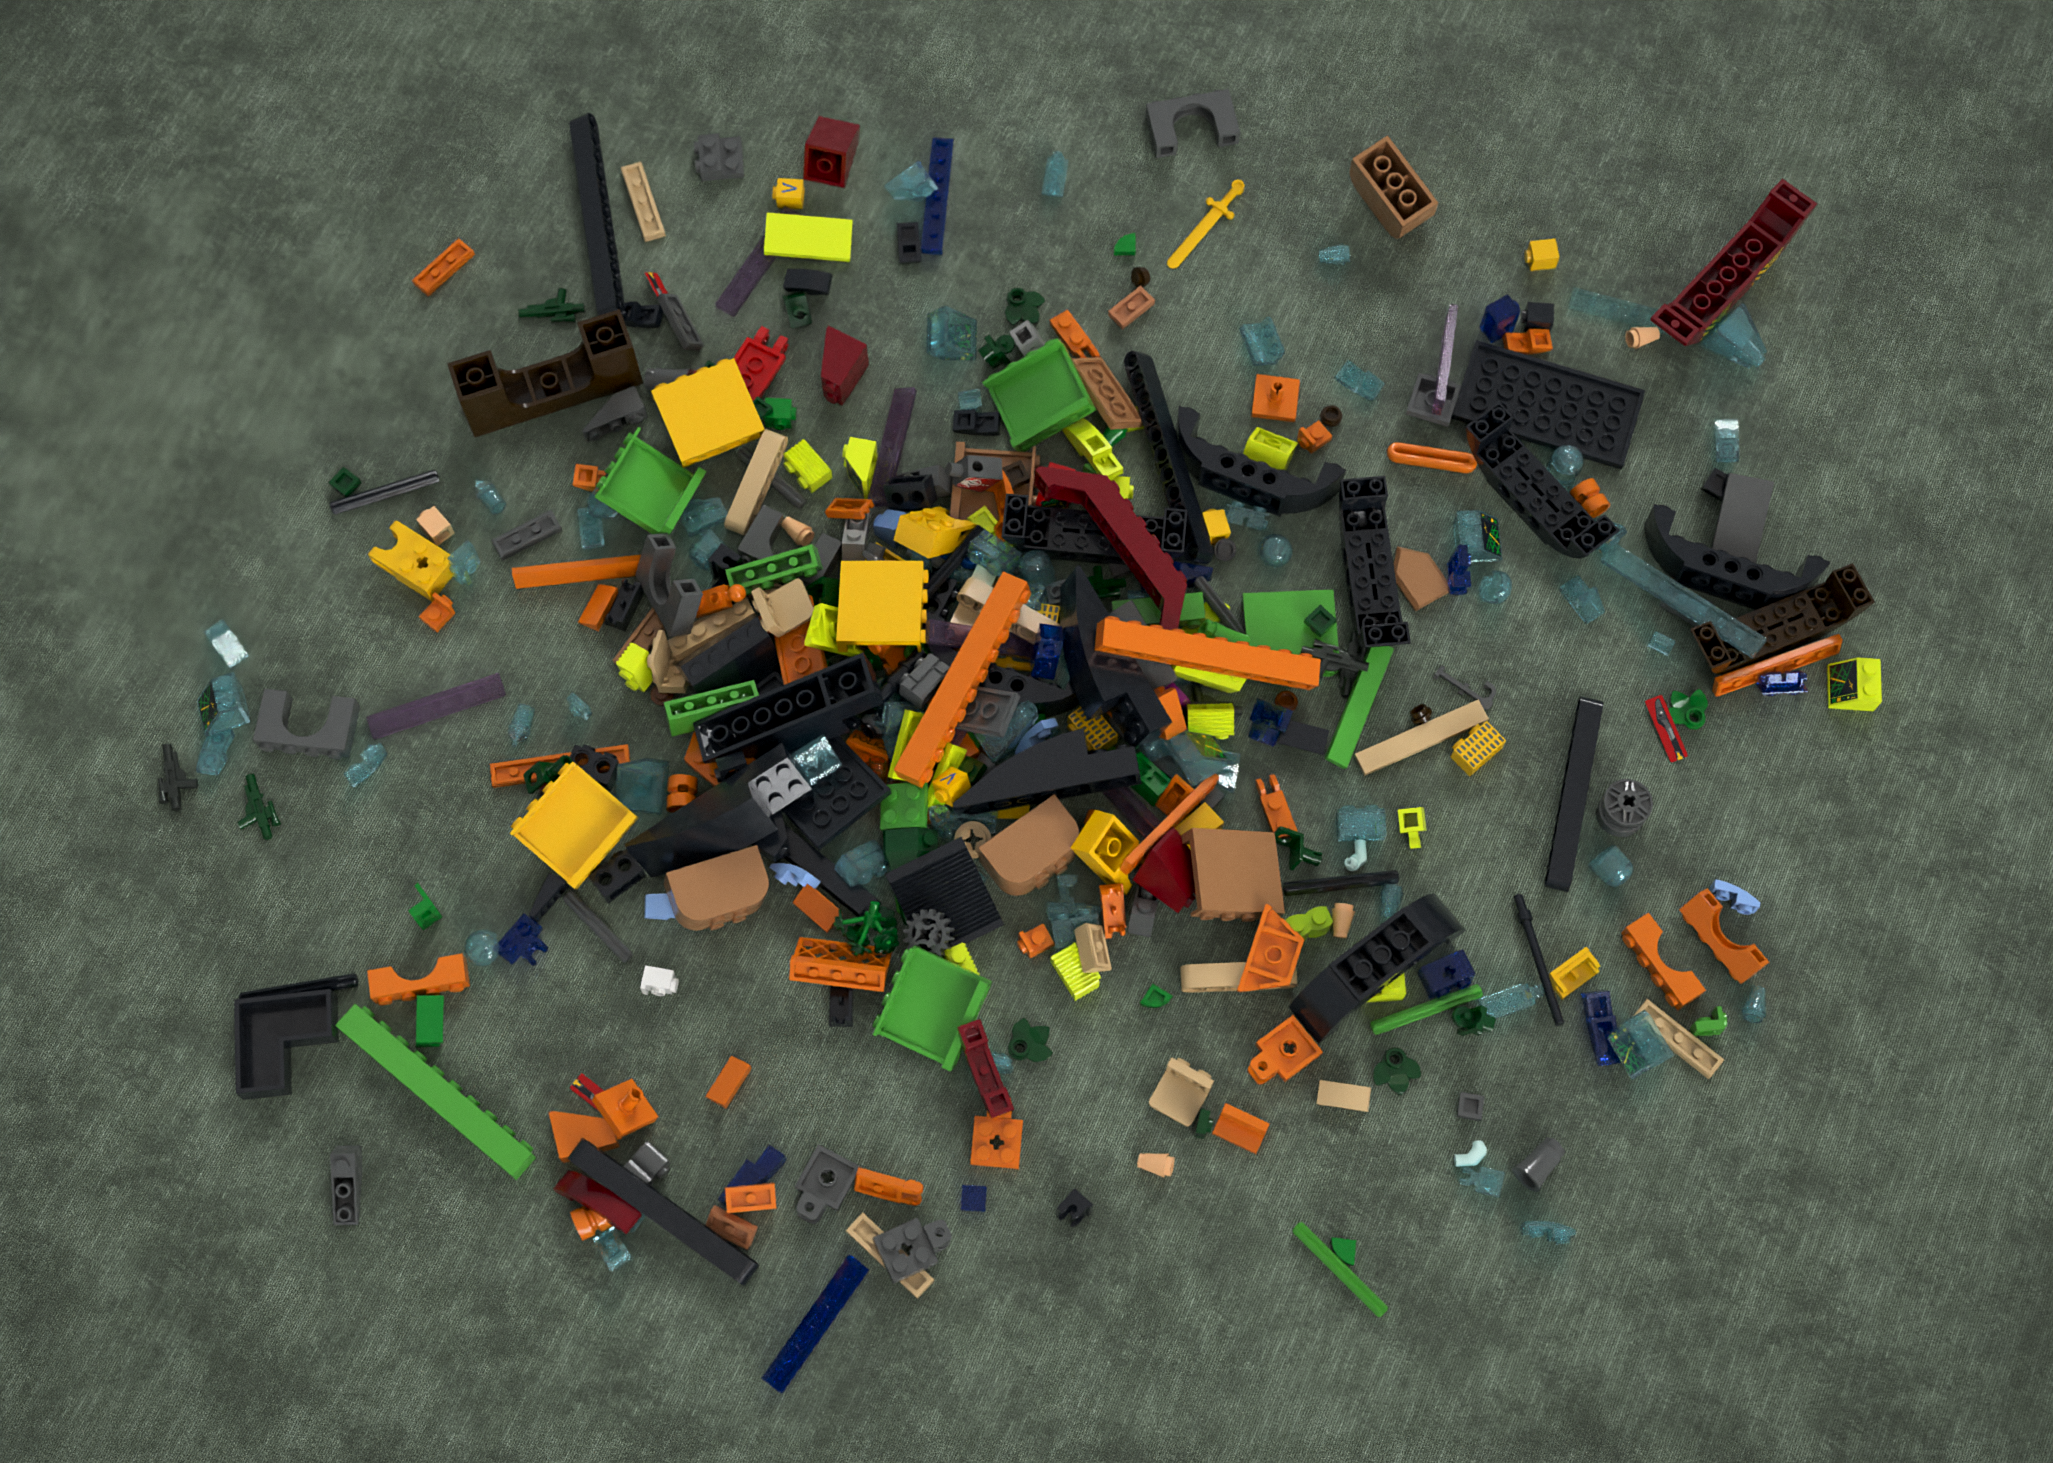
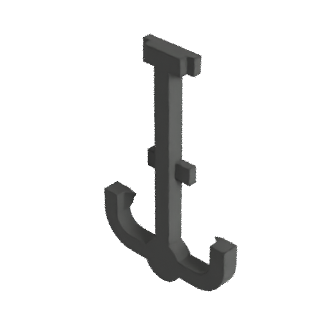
M1443 665L1440 666L1433 676L1436 680L1440 676L1460 689L1458 694L1461 696L1463 693H1466L1475 700L1479 699L1484 710H1489L1492 707L1496 688L1487 681L1484 688L1489 689L1491 694L1488 698H1482L1468 688V683L1463 685L1445 673Z

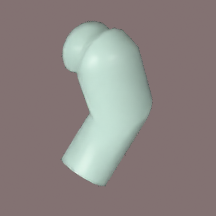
M1365 840L1354 841L1355 853L1344 861V865L1349 871H1356L1366 863L1367 851Z
M1481 1140L1474 1141L1468 1154H1454L1455 1167L1478 1165L1487 1152L1484 1142Z

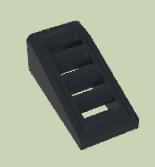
M551 873L548 874L529 913L533 922L538 923L567 890L569 885L565 879Z

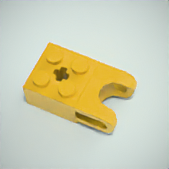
M941 506L924 508L920 511H911L908 514L900 515L893 540L930 559L952 553L973 530L976 524L969 520H959L948 516L950 511ZM966 531V533L963 536H961V532Z
M394 521L389 528L393 536L398 540L396 546L389 550L373 547L368 556L374 564L433 602V593L439 594L460 567L454 556L399 521Z
M1095 810L1070 848L1105 884L1123 883L1124 895L1128 894L1132 884L1128 879V874H1124L1120 869L1124 859L1139 845V840L1114 814ZM1147 856L1140 862V864L1144 863Z

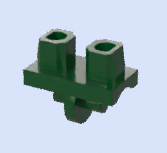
M988 334L984 338L987 344L978 350L992 368H995L1001 362L1007 366L1011 361L1005 354H1009L1014 350V339L1006 334L1000 336L995 342Z
M1482 1005L1471 1009L1461 1006L1452 1013L1453 1022L1460 1027L1457 1029L1456 1034L1461 1036L1471 1033L1481 1035L1483 1031H1493L1496 1018L1486 1014L1488 1008Z

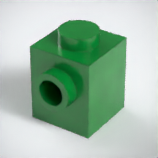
M765 398V402L773 407V413L764 417L765 427L777 430L792 429V421L797 419V407H793L792 399Z

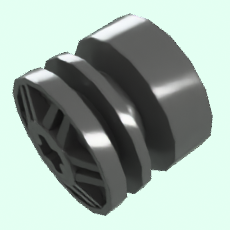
M1620 779L1612 783L1600 799L1596 809L1597 821L1601 828L1608 834L1616 837H1629L1637 833L1650 816L1653 808V800L1649 790L1640 782L1632 779Z

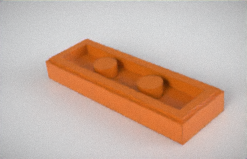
M458 238L412 280L413 284L429 297L475 255L474 250Z

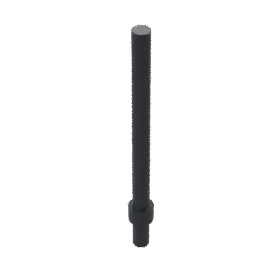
M1517 894L1514 896L1518 910L1517 917L1519 923L1523 925L1555 1026H1561L1564 1024V1020L1531 922L1533 917L1531 911L1526 907L1523 894Z

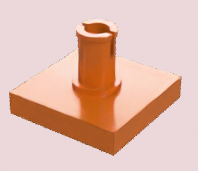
M1257 374L1251 417L1295 422L1300 379Z
M633 1079L595 1095L592 1099V1102L618 1139L655 1122L659 1117Z

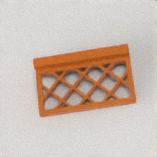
M799 937L795 953L790 959L789 980L884 992L893 952L876 954L874 952L875 946L868 945L863 947L871 950V954L864 953L863 956H854L853 952L850 951L851 946L846 945V942ZM803 946H809V947H814V948H811V949H808V950H807V949H806L805 947H803ZM833 949L837 951L831 953L828 950ZM821 953L823 956L817 958L815 955ZM876 955H881V956H884V957L877 958V957H875V956H876ZM845 956L847 959L840 960L838 958ZM868 959L870 962L863 963L862 960Z

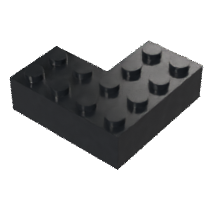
M331 989L234 1000L236 1094L243 1100L292 1095L291 1048L339 1042V1031L335 1026L338 1023V997Z

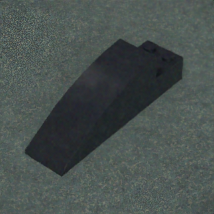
M1078 565L1060 587V633L1070 680L1087 721L1111 712L1113 721L1119 726L1125 741L1130 747L1134 746L1136 750L1154 742L1168 728L1172 721L1135 658L1094 650L1097 623L1110 615L1081 566Z
M860 653L693 722L705 764L715 763V759L739 751H743L745 759L757 758L781 743L790 751L849 733L850 729L846 718L883 704L884 701L873 666L866 655Z
M1083 728L1060 734L1040 742L996 766L953 803V807L959 818L1043 803L1054 794L1060 800L1140 785L1142 780L1135 747H1130V745L1126 744L1117 746L1116 750L1098 749L1093 751V754H1089L1087 738Z
M781 743L624 845L650 877L665 875L667 872L738 851L778 830L773 814L812 788L806 773Z

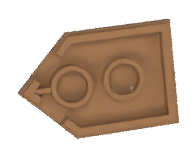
M1397 546L1393 563L1396 584L1415 612L1453 591V588L1428 553Z

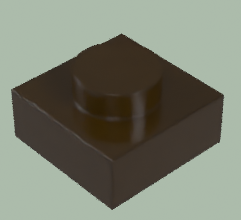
M1021 460L1002 468L1012 489L1030 482V477Z

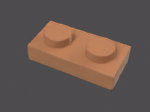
M1139 286L1108 311V316L1123 330L1155 304V299Z
M716 1205L711 1209L706 1222V1226L718 1235L746 1250L752 1245L758 1226L732 1213H727L726 1210Z

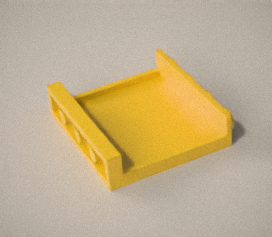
M734 358L720 360L715 366L710 368L702 367L692 375L679 376L674 382L669 384L661 383L651 390L653 400H655L679 456L682 468L759 439L765 430Z
M841 561L836 636L838 652H848V645H917L918 652H921L922 643H926V629H922L923 623H927V609H923V605L928 603V590L924 589V583H929V570L924 569L923 561Z
M572 762L570 765L566 763L559 770L558 774L560 776L555 782L550 781L542 790L544 795L539 800L534 799L526 808L529 812L523 818L518 817L511 825L513 830L510 834L515 836L564 878L570 886L578 889L639 817L576 763Z

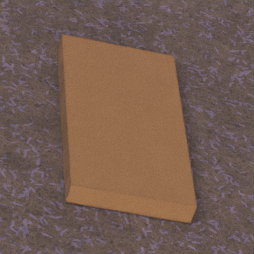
M1102 357L1072 358L1094 406L1111 430L1140 428L1143 426L1138 410Z

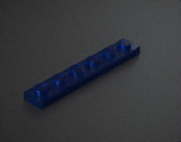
M932 137L921 242L922 254H943L954 139Z
M847 1256L761 1379L782 1394L869 1271L855 1257Z

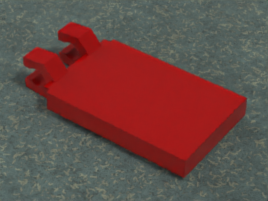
M763 326L760 327L753 339L749 337L745 339L734 356L752 401L757 396L762 398L785 362L786 356L784 354L789 347L787 343L788 338L782 335L777 339L773 348L766 346L765 344L770 335L768 334L769 329Z

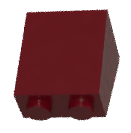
M819 116L805 142L803 179L845 188L859 143L860 125Z
M828 325L826 328L821 370L823 395L828 402L843 406L869 366L867 344Z
M1172 827L1151 850L1133 880L1175 912L1179 913L1184 906L1187 909L1196 899L1194 896L1196 892L1191 850L1187 844H1182L1181 835Z

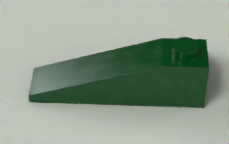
M913 827L883 831V855L885 861L889 862L891 871L938 848V830ZM898 902L904 925H908L906 923L907 918Z

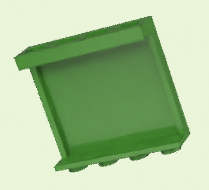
M1058 338L1047 341L1041 348L1028 352L1024 358L1008 364L1005 369L991 374L988 379L982 382L988 388L1011 436L1009 441L1017 452L1027 451L1096 411L1066 346Z
M638 427L634 434L629 432L624 439L623 444L626 445L625 448L620 447L613 458L617 461H611L605 470V473L608 475L607 477L602 476L595 486L599 490L594 497L649 533H668L669 535L706 471L698 467L695 473L692 474L685 468H682V466L637 438L636 436L641 430Z
M1333 589L1243 593L1241 607L1244 613L1245 634L1250 636L1249 646L1266 645L1270 647V650L1275 651L1287 649L1292 651L1291 654L1296 655L1301 653L1302 646L1314 649L1315 638L1324 643L1338 646L1336 623L1321 638L1304 623L1305 618L1320 604L1336 618ZM1339 649L1338 651L1333 650V652L1339 654ZM1325 670L1323 676H1333L1338 674L1339 670L1334 672Z
M915 945L909 950L906 949L901 958L903 966L893 976L891 984L894 985L891 993L887 992L883 999L882 1005L885 1007L882 1014H878L874 1020L872 1027L875 1030L873 1035L877 1036L880 1034L943 1064L942 1068L952 1071L956 1067L963 1051L957 1027L977 1019L993 981Z

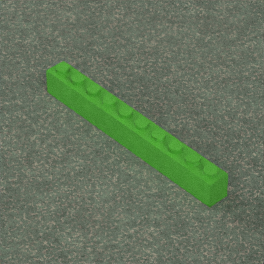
M354 1004L335 1026L517 1180L536 1159L531 1153L533 1148L524 1140L519 1143L513 1137L516 1133L508 1126L504 1125L501 1128L496 1123L498 1118L489 1110L481 1111L478 1108L480 1103L470 1094L467 1098L460 1093L462 1088L456 1082L451 1080L448 1083L442 1078L445 1073L436 1065L429 1067L425 1063L427 1058L418 1050L414 1053L407 1048L410 1044L400 1035L395 1038L390 1034L392 1028L381 1020L377 1023L373 1019L375 1014L366 1006L360 1008Z

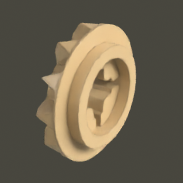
M969 821L957 829L954 840L962 837L963 841L971 838L972 830L975 837L983 838V840L976 842L975 850L971 843L964 842L971 857L976 859L979 858L978 848L992 837L989 829L984 824L977 821Z

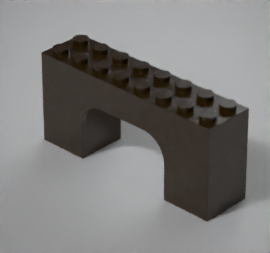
M620 309L577 322L582 341L575 350L516 370L501 369L496 365L491 350L447 363L459 402L474 437L620 392L632 386L644 384Z

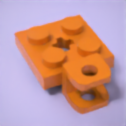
M1292 1015L1255 1043L1261 1053L1252 1059L1247 1072L1257 1084L1266 1083L1277 1073L1286 1082L1321 1056L1323 1051L1295 1016ZM1285 1043H1286L1287 1045L1293 1044V1045H1294V1049H1293V1052H1294V1053H1293V1054H1290L1289 1052H1288V1053H1285V1052H1284V1048H1285V1047H1284L1283 1044H1285Z
M1012 1111L992 1119L988 1112L987 1117L975 1116L970 1165L1019 1169L1023 1120L1011 1119ZM996 1135L1000 1136V1140L1004 1141V1144L1000 1145L997 1150L994 1149V1145L990 1144V1139L993 1140Z

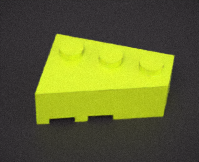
M1171 665L1178 677L1225 693L1240 691L1246 681L1245 678Z

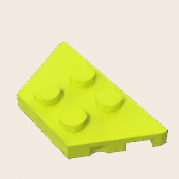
M823 603L815 605L804 642L805 646L849 657L862 653L863 650H860L855 645H848V652H838L836 642L838 607Z

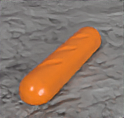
M1400 442L1392 443L1387 449L1389 460L1399 464L1459 473H1470L1477 466L1473 454Z

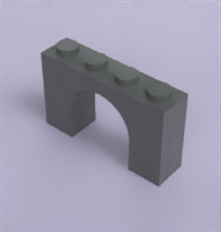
M1229 89L1215 90L1204 94L1196 93L1192 96L1174 97L1170 100L1153 101L1146 104L1145 116L1156 158L1177 155L1178 141L1174 124L1177 120L1187 115L1201 116L1210 122L1218 147L1239 144L1240 129Z
M764 505L762 506L737 549L743 563H750L774 555L771 549L782 529L783 514ZM822 533L815 547L818 549L823 570L817 571L818 574L805 578L803 575L796 577V579L802 580L804 586L807 587L820 577L829 578L842 555L841 541Z
M668 533L651 534L646 536L635 576L639 583H641L642 589L669 637L691 634L703 593L695 579L675 580L671 586L670 568L676 547Z
M264 689L253 741L260 750L266 752L282 750L286 754L301 752L311 757H318L320 754L327 755L332 759L350 757L360 705L355 698L332 696L328 718L323 728L313 735L301 737L291 734L288 730V719L293 701L290 694L283 690Z

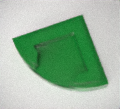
M1130 233L1121 237L1115 245L1114 255L1135 256L1136 234Z
M1152 983L1141 1000L1140 1005L1147 1008H1159L1166 1005L1173 995Z
M1332 1237L1331 1247L1336 1256L1343 1263L1354 1266L1356 1240Z

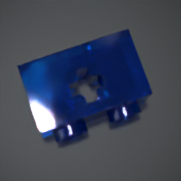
M1507 294L1486 306L1479 328L1491 343L1501 339L1505 333H1512L1514 331L1521 311L1518 303Z
M1039 623L1030 660L1031 677L1054 680L1064 642L1062 626Z
M1463 949L1420 967L1417 973L1429 998L1435 996L1441 998L1450 994V990L1455 987L1463 989L1472 984L1471 980L1476 975ZM1444 973H1446V975H1450V974H1451L1452 977H1451V979H1449V977H1443V974H1444Z

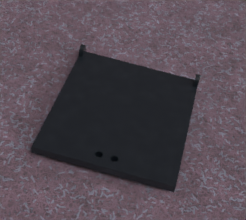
M962 837L885 874L907 920L913 921L912 914L917 913L920 915V910L922 909L928 912L930 909H934L936 914L943 912V919L951 920L948 927L954 928V931L950 932V936L955 938V940L948 942L951 947L961 943L967 944L1005 925ZM932 919L926 920L930 924L936 923V921ZM927 945L925 947H921L922 949H925L927 951L932 950L931 948H928Z

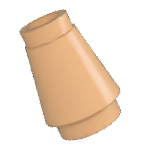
M1632 327L1625 334L1627 345L1635 349L1660 338V332L1657 327Z
M790 516L783 520L781 527L797 545L807 546L814 538V532L810 526Z
M1335 903L1334 908H1332L1333 937L1347 938L1355 914L1353 905Z
M1140 1153L1137 1167L1163 1178L1165 1176L1171 1177L1175 1158L1169 1156V1154Z

